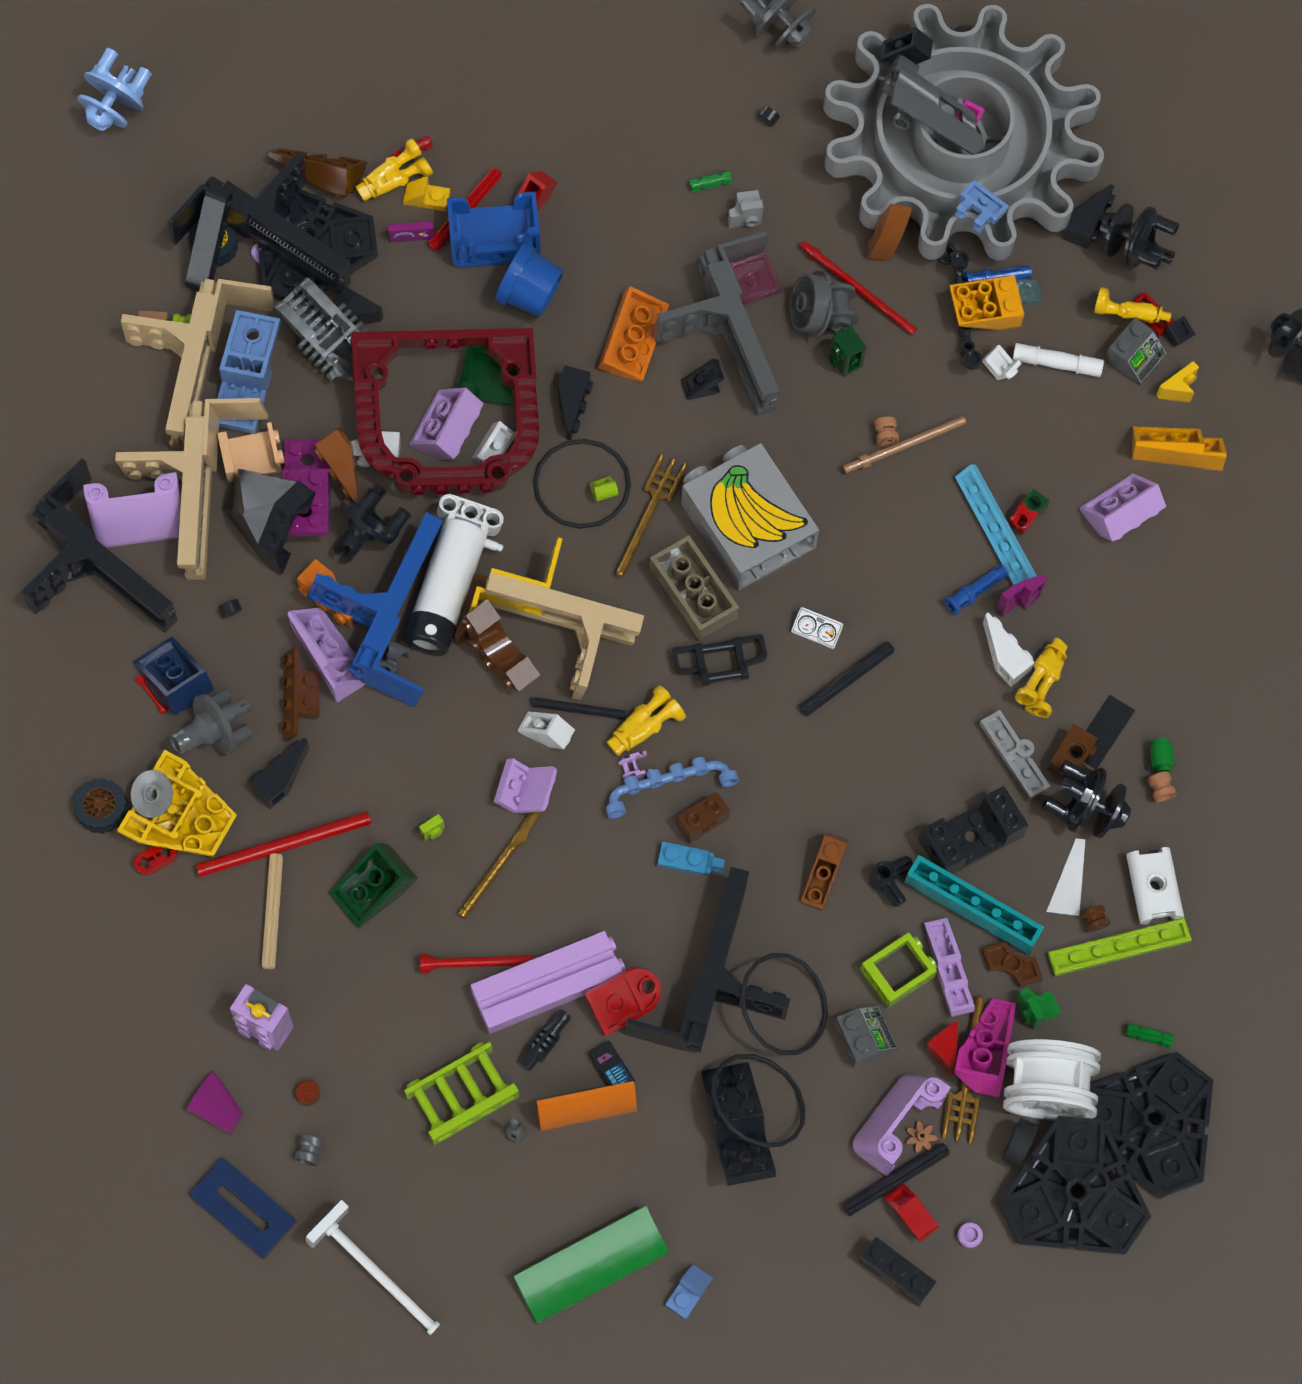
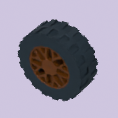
M96 778L90 782L87 781L78 789L77 794L74 796V813L79 823L92 833L105 834V832L113 831V829L120 826L125 815L128 813V803L124 792L118 784L116 785L111 780L108 781L104 778L97 780Z

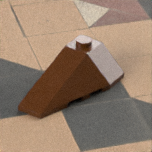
M281 148L269 152L270 158L284 166L287 165L296 153L302 155L305 162L306 179L325 191L333 192V195L337 197H346L347 194L356 190L355 186L359 184L367 166V161L340 156V159H327V154L307 156V152Z

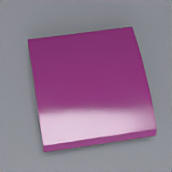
M1045 575L1036 576L1013 585L1001 594L996 612L1003 617L1017 604L1026 610L1041 597L1048 578Z

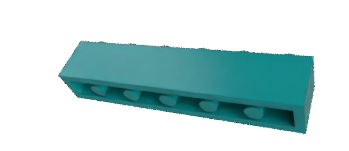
M918 855L907 873L905 884L1028 955L1044 929L1043 926L920 855Z

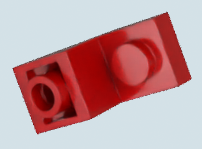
M904 1183L884 1197L887 1204L901 1217L907 1230L919 1242L939 1228L918 1197Z

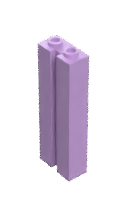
M603 931L471 984L472 995L488 1033H494L585 996L583 992L626 970L622 959H617L613 951L617 949L613 938L607 937L606 932Z

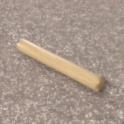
M278 853L270 854L262 954V967L269 970L274 969L276 963L283 856Z

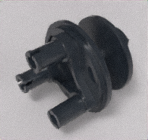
M1128 203L1122 205L1117 213L1109 212L1104 216L1099 229L1105 240V255L1109 257L1114 256L1123 245L1125 239H1127L1122 259L1124 269L1132 270L1142 263L1157 270L1161 261L1168 265L1172 263L1170 259H1174L1175 251L1158 246L1156 231L1158 229L1174 236L1179 229L1180 224L1178 222L1162 217V215L1157 214L1155 208L1150 206L1143 210L1132 229H1130L1134 209Z
M1298 309L1290 315L1282 313L1271 323L1272 334L1270 335L1271 341L1268 353L1273 358H1278L1287 352L1283 362L1284 373L1289 376L1296 375L1302 379V309Z
M1065 760L1059 769V773L1076 780L1077 783L1064 778L1062 781L1064 785L1060 786L1059 792L1071 796L1072 799L1069 804L1064 805L1047 796L1042 804V810L1060 818V821L1066 823L1069 831L1073 833L1081 829L1093 810L1099 812L1093 829V835L1098 839L1102 838L1109 829L1123 828L1131 814V808L1124 801L1126 786L1118 784L1104 802L1099 798L1106 782V769L1100 767L1092 771L1088 768L1083 769Z

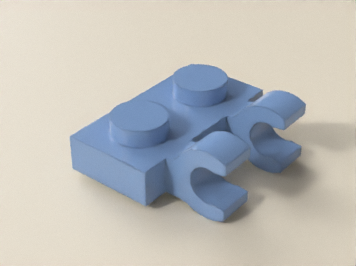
M973 180L960 194L959 199L963 202L956 208L957 212L954 216L962 220L971 208L980 215L973 222L975 224L972 229L979 234L988 221L995 225L1008 210L1009 205Z

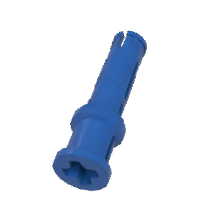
M1030 265L995 271L982 269V271L974 273L965 271L963 278L966 283L1015 275L1016 281L1031 279L1032 270Z
M999 564L971 585L962 586L956 594L951 597L947 596L944 599L947 609L953 615H957L962 608L968 604L972 605L975 603L976 598L980 594L1008 577L1006 568Z

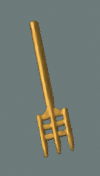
M660 454L643 489L645 492H650L652 499L647 505L616 571L617 577H624L656 510L658 501L663 499L672 501L684 475L686 463H683L677 477L670 475L675 459L672 458L666 471L663 472L659 468L664 454ZM656 475L662 477V480L655 479ZM667 480L674 482L673 485L666 483ZM652 484L657 485L658 488L655 489V488L651 487V485H652ZM663 489L670 490L669 494L663 492Z
M982 996L975 997V1011L972 1014L970 1032L975 1028L983 1013L984 998ZM963 1081L959 1093L956 1095L952 1092L948 1093L942 1139L946 1138L949 1122L951 1121L957 1122L956 1142L959 1141L963 1124L970 1125L968 1143L972 1144L976 1131L980 1098H973L969 1093L970 1087ZM953 1100L960 1101V1106L952 1105ZM966 1103L973 1104V1109L966 1108ZM951 1111L959 1112L958 1117L951 1116ZM964 1114H972L971 1119L964 1118Z

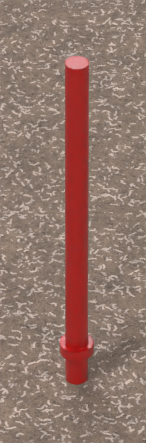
M807 241L802 242L800 248L809 254L808 257L811 260L815 259L845 284L852 285L859 295L911 336L917 331L915 326L820 253L818 247L814 248Z

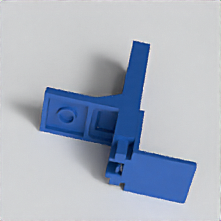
M427 512L387 593L359 594L353 587L341 585L335 582L332 577L317 573L307 595V598L338 613L352 617V620L369 628L349 671L352 672V676L364 679L365 684L412 707H415L424 688L379 667L378 664L401 619L396 616L443 520Z

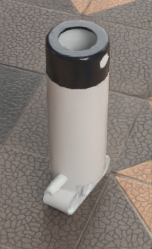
M452 494L444 495L439 501L437 515L444 522L404 635L405 642L410 647L434 656L445 655L450 649L483 548L502 552L503 545L487 539V536H495L500 532L504 519L502 513L497 509ZM450 505L454 510L447 511L443 506ZM471 512L475 515V518H468L465 513ZM487 520H494L497 525L491 526L487 523Z

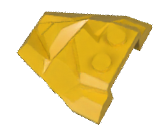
M164 749L153 770L164 773L172 784L173 798L169 808L159 817L148 818L140 815L133 807L126 814L117 832L140 844L214 857L237 815L217 793L214 794L201 777L199 778L190 768L191 766L185 760Z

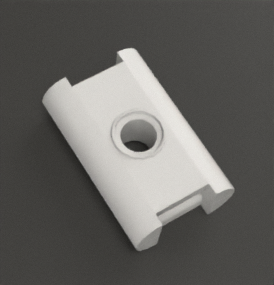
M1162 847L1158 853L1139 855V850L1127 853L1126 858L1140 924H1149L1155 918L1171 917V921L1184 918L1170 848ZM1150 882H1156L1160 890L1153 889Z

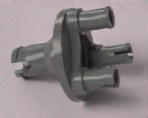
M226 689L211 697L206 694L196 696L193 699L195 717L192 723L170 737L173 749L180 755L202 744L211 745L222 755L232 753L237 744L253 737L252 731L247 724H243L234 731H232L230 726L235 721V718L251 711L250 703L245 705L248 700L243 697L227 706L226 704L232 702V698Z

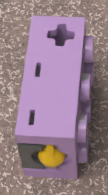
M245 984L230 1008L235 1026L239 1028L237 1031L246 1038L252 1036L258 1039V1044L267 1050L273 1048L279 1051L294 1027L287 1007Z

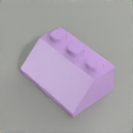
M467 388L438 389L408 445L439 460L455 459L460 452V447L465 438L470 434L474 421L479 417L484 403Z
M1132 473L1081 506L1080 511L1101 537L1113 542L1122 538L1131 529L1139 527L1148 518L1156 516L1159 511L1166 507L1157 483Z

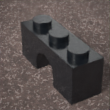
M877 1237L873 1239L859 1259L862 1265L878 1277L882 1275L892 1281L899 1288V1292L918 1307L936 1284L934 1279Z

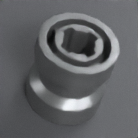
M301 1135L299 1141L301 1146L296 1151L294 1160L305 1165L318 1166V1154L323 1150L325 1142L310 1135Z

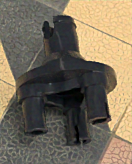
M375 483L373 488H368L358 503L344 499L340 504L342 510L350 519L347 531L341 537L338 544L335 545L333 551L336 555H339L348 545L350 549L343 557V560L348 563L353 560L366 543L373 542L376 538L384 543L392 544L400 534L399 530L411 517L408 511L399 507L390 521L384 522L375 512V507L384 495L387 494V491L382 486L379 487L377 483Z

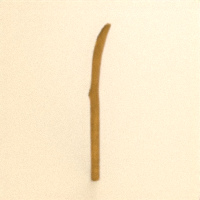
M541 812L528 813L512 840L457 913L461 918L465 919L515 850L521 844L527 842L528 834Z

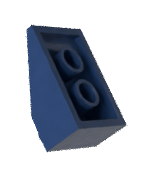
M170 637L133 661L163 703L175 715L192 705L193 699L200 694L207 695L214 691L206 670L173 637Z

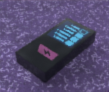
M610 1040L589 1053L590 1058L608 1086L632 1081L635 1083V1079Z

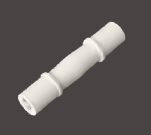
M1015 343L1012 357L1013 361L1020 360V362L1034 364V366L1039 364L1095 377H1101L1104 364L1102 359L1082 356V354L1077 356L1061 351L1040 349V346L1035 347Z

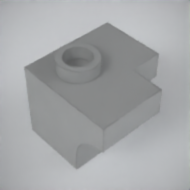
M759 191L736 193V206L730 209L728 213L729 228L754 227L762 224L764 207L762 200H760Z

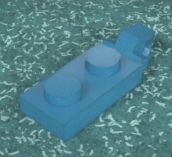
M662 841L657 866L704 876V874L710 875L711 871L723 873L725 860L714 857V853L707 850Z

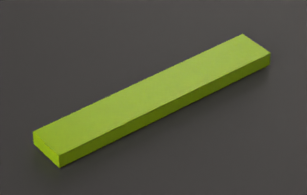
M1185 918L1050 951L1047 953L1055 977L1190 943L1192 939Z

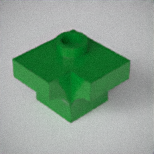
M1026 988L1019 991L1016 997L1023 1010L1021 1011L1022 1018L1026 1024H1030L1032 1030L1058 1019L1061 1014V1010L1051 991L1039 995Z

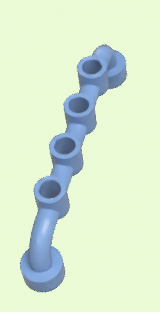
M698 757L691 761L692 766L683 768L681 763H676L669 767V773L661 774L660 770L654 769L646 774L647 779L638 781L637 776L625 778V785L619 786L611 792L609 805L605 809L608 818H619L626 813L624 803L618 801L620 796L625 794L634 795L646 788H659L664 783L672 781L681 782L686 777L693 775L702 776L711 770H719L721 772L718 778L722 787H731L737 784L739 778L737 772L730 770L724 762L718 760L706 762L704 757Z

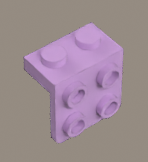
M514 758L507 759L494 802L512 813L543 812L549 803L557 769L553 766L529 768Z

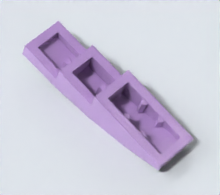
M943 918L924 923L931 954L937 965V975L951 1017L974 1012L975 1006L968 989V980L948 919Z

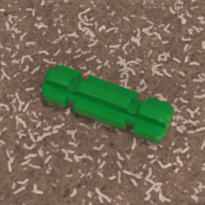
M730 171L721 172V175L715 173L702 176L701 179H690L689 186L692 192L700 191V188L705 190L718 187L721 183L723 185L731 184L732 176Z
M1129 1023L1126 1028L1127 1037L1134 1039L1138 1037V1040L1153 1044L1161 1043V1046L1171 1047L1173 1044L1174 1035L1171 1033H1161L1160 1030L1144 1026L1140 1028L1139 1025Z

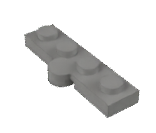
M1001 710L980 720V726L1029 801L1049 790L1050 785L1033 759L1030 758L1034 752L1033 743L1027 739L1020 740Z

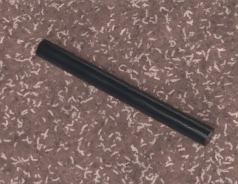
M533 697L532 701L533 707L623 720L626 710Z

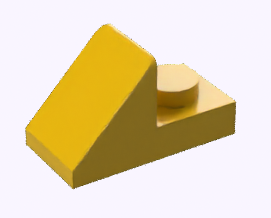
M428 177L417 179L407 183L403 205L446 212L447 199H449L451 193L450 188L429 185Z
M1194 361L1160 385L1156 396L1159 399L1191 402L1194 391L1189 385L1197 379L1196 374L1199 366Z

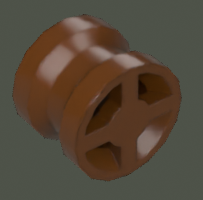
M1103 905L1089 908L1081 914L1088 923V932L1101 930L1111 924L1109 918L1105 917Z

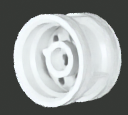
M1046 1039L1021 1040L1008 1045L1007 1053L1009 1056L1007 1057L1006 1065L1014 1069V1083L1004 1089V1096L1007 1099L1003 1101V1108L1006 1111L1023 1117L1055 1121L1058 1115L1091 1119L1097 1116L1095 1105L1098 1103V1096L1090 1092L1091 1076L1097 1075L1100 1072L1098 1062L1101 1059V1053L1098 1050L1083 1044Z

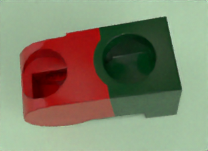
M1032 489L1018 506L1008 524L1021 534H1025L1041 513L1043 514L1048 508L1049 499L1035 489Z

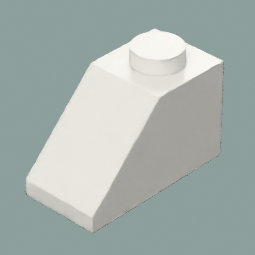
M528 711L517 731L549 748L565 749L575 729L558 714Z

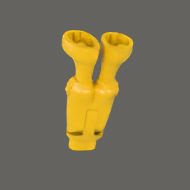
M412 138L407 140L405 150L398 157H387L384 163L362 179V183L355 186L364 202L371 197L375 199L399 186H405L409 181V177L415 174H422L426 177L433 174L430 165L424 157L419 158L407 168L399 170L403 164L422 154Z
M1104 287L1100 288L1094 312L1097 314H1118V316L1125 319L1136 317L1138 320L1148 323H1159L1160 320L1170 322L1172 315L1170 312L1162 311L1163 306L1158 308L1150 303L1131 301L1121 304L1115 303L1110 300L1109 290Z
M661 685L653 689L654 695L647 704L635 707L634 712L612 733L613 737L606 742L617 756L625 750L627 752L630 751V749L642 743L654 733H658L662 723L667 719L674 718L676 721H682L686 718L683 709L675 699L671 700L670 694ZM661 705H666L659 713L651 717L653 711Z

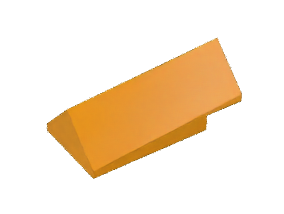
M1133 426V460L1223 471L1227 456L1223 438L1203 437L1201 429Z

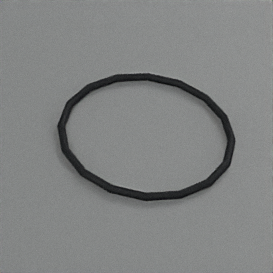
M587 439L566 441L549 450L539 462L533 480L536 499L544 512L562 525L579 529L600 526L616 517L627 503L631 488L629 470L620 455L604 443ZM586 443L602 447L617 458L624 469L627 487L622 503L613 514L598 522L577 524L564 521L547 509L540 498L538 478L542 465L552 453L567 445Z
M770 953L756 960L745 974L740 992L742 1014L750 1032L764 1047L780 1055H799L813 1048L824 1033L828 1017L826 994L818 976L804 961L790 954ZM770 958H788L802 965L814 978L822 996L823 1018L820 1030L809 1045L797 1051L780 1050L766 1043L754 1030L746 1011L745 991L749 976L760 963Z
M736 1054L721 1062L713 1075L711 1094L717 1113L727 1127L746 1142L764 1148L782 1147L795 1140L805 1124L806 1107L801 1091L789 1073L772 1060L755 1054ZM736 1059H756L770 1064L787 1078L796 1091L801 1106L800 1124L791 1137L782 1142L764 1143L747 1137L730 1123L722 1112L716 1095L717 1077L725 1065Z

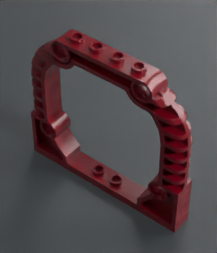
M533 328L352 332L351 356L358 444L369 465L385 478L394 480V485L398 491L412 493V495L416 496L424 495L426 492H434L437 495H444L448 492L468 494L471 491L492 493L494 490L503 489L508 482V478L519 472L531 460L539 441ZM462 346H486L487 355L493 358L502 368L500 373L501 382L512 389L515 441L507 454L490 456L484 460L481 466L423 468L413 458L395 457L385 445L382 436L378 390H382L387 384L389 372L387 366L397 357L398 348L425 347V349L433 350L438 347L458 349ZM514 370L517 372V375H510L507 371ZM378 373L382 378L374 379L371 375ZM495 472L500 473L503 478L496 479L492 474ZM408 475L412 480L405 482L400 477Z

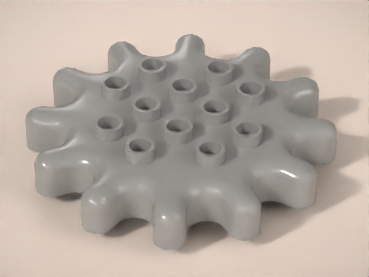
M922 4L915 9L911 29L918 28L933 40L931 59L917 64L919 65L917 74L959 103L963 104L966 98L985 108L976 125V131L982 135L985 149L979 153L969 154L912 117L910 127L906 130L898 129L893 125L894 116L900 109L891 104L892 96L880 89L885 78L890 73L893 63L880 60L882 43L887 39L877 32L868 31L861 34L858 38L855 54L857 65L870 79L860 84L836 80L828 84L825 91L823 109L826 115L833 120L849 124L855 129L853 134L834 139L828 144L825 156L826 171L834 178L859 175L867 178L872 183L873 187L862 197L859 219L862 225L868 229H875L876 224L890 204L911 207L910 218L914 219L921 228L918 250L922 257L928 260L940 258L946 251L950 236L957 232L974 233L980 238L989 258L995 261H1003L1012 254L1017 237L1013 221L1026 217L1032 218L1051 232H1059L1065 229L1069 224L1074 205L1072 199L1059 188L1057 181L1074 179L1089 182L1098 176L1104 159V152L1098 144L1077 138L1070 129L1087 124L1095 118L1101 100L1099 90L1089 84L1073 87L1059 85L1052 75L1059 69L1063 59L1065 43L1062 38L1054 34H1047L1029 47L1022 48L1011 44L1004 35L1007 14L1004 9L997 5L985 6L979 13L975 27L966 32H956L948 28L940 10L931 4ZM940 100L941 109L955 118L958 111ZM973 180L1009 205L1008 210L995 225L988 221L979 234L972 229L975 224L973 222L980 215L971 208L962 220L954 216L957 212L956 208L963 202L959 199L960 194Z

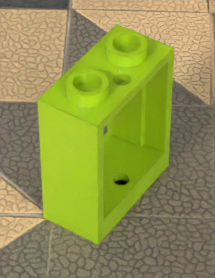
M909 932L863 962L860 968L887 1008L933 979L937 973L935 961L932 957L925 955L919 939L912 937ZM904 945H907L925 972L894 992L875 965Z

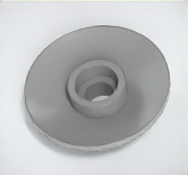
M148 770L141 773L135 779L131 789V801L135 810L140 815L148 818L159 817L167 811L173 798V788L169 778L157 770Z

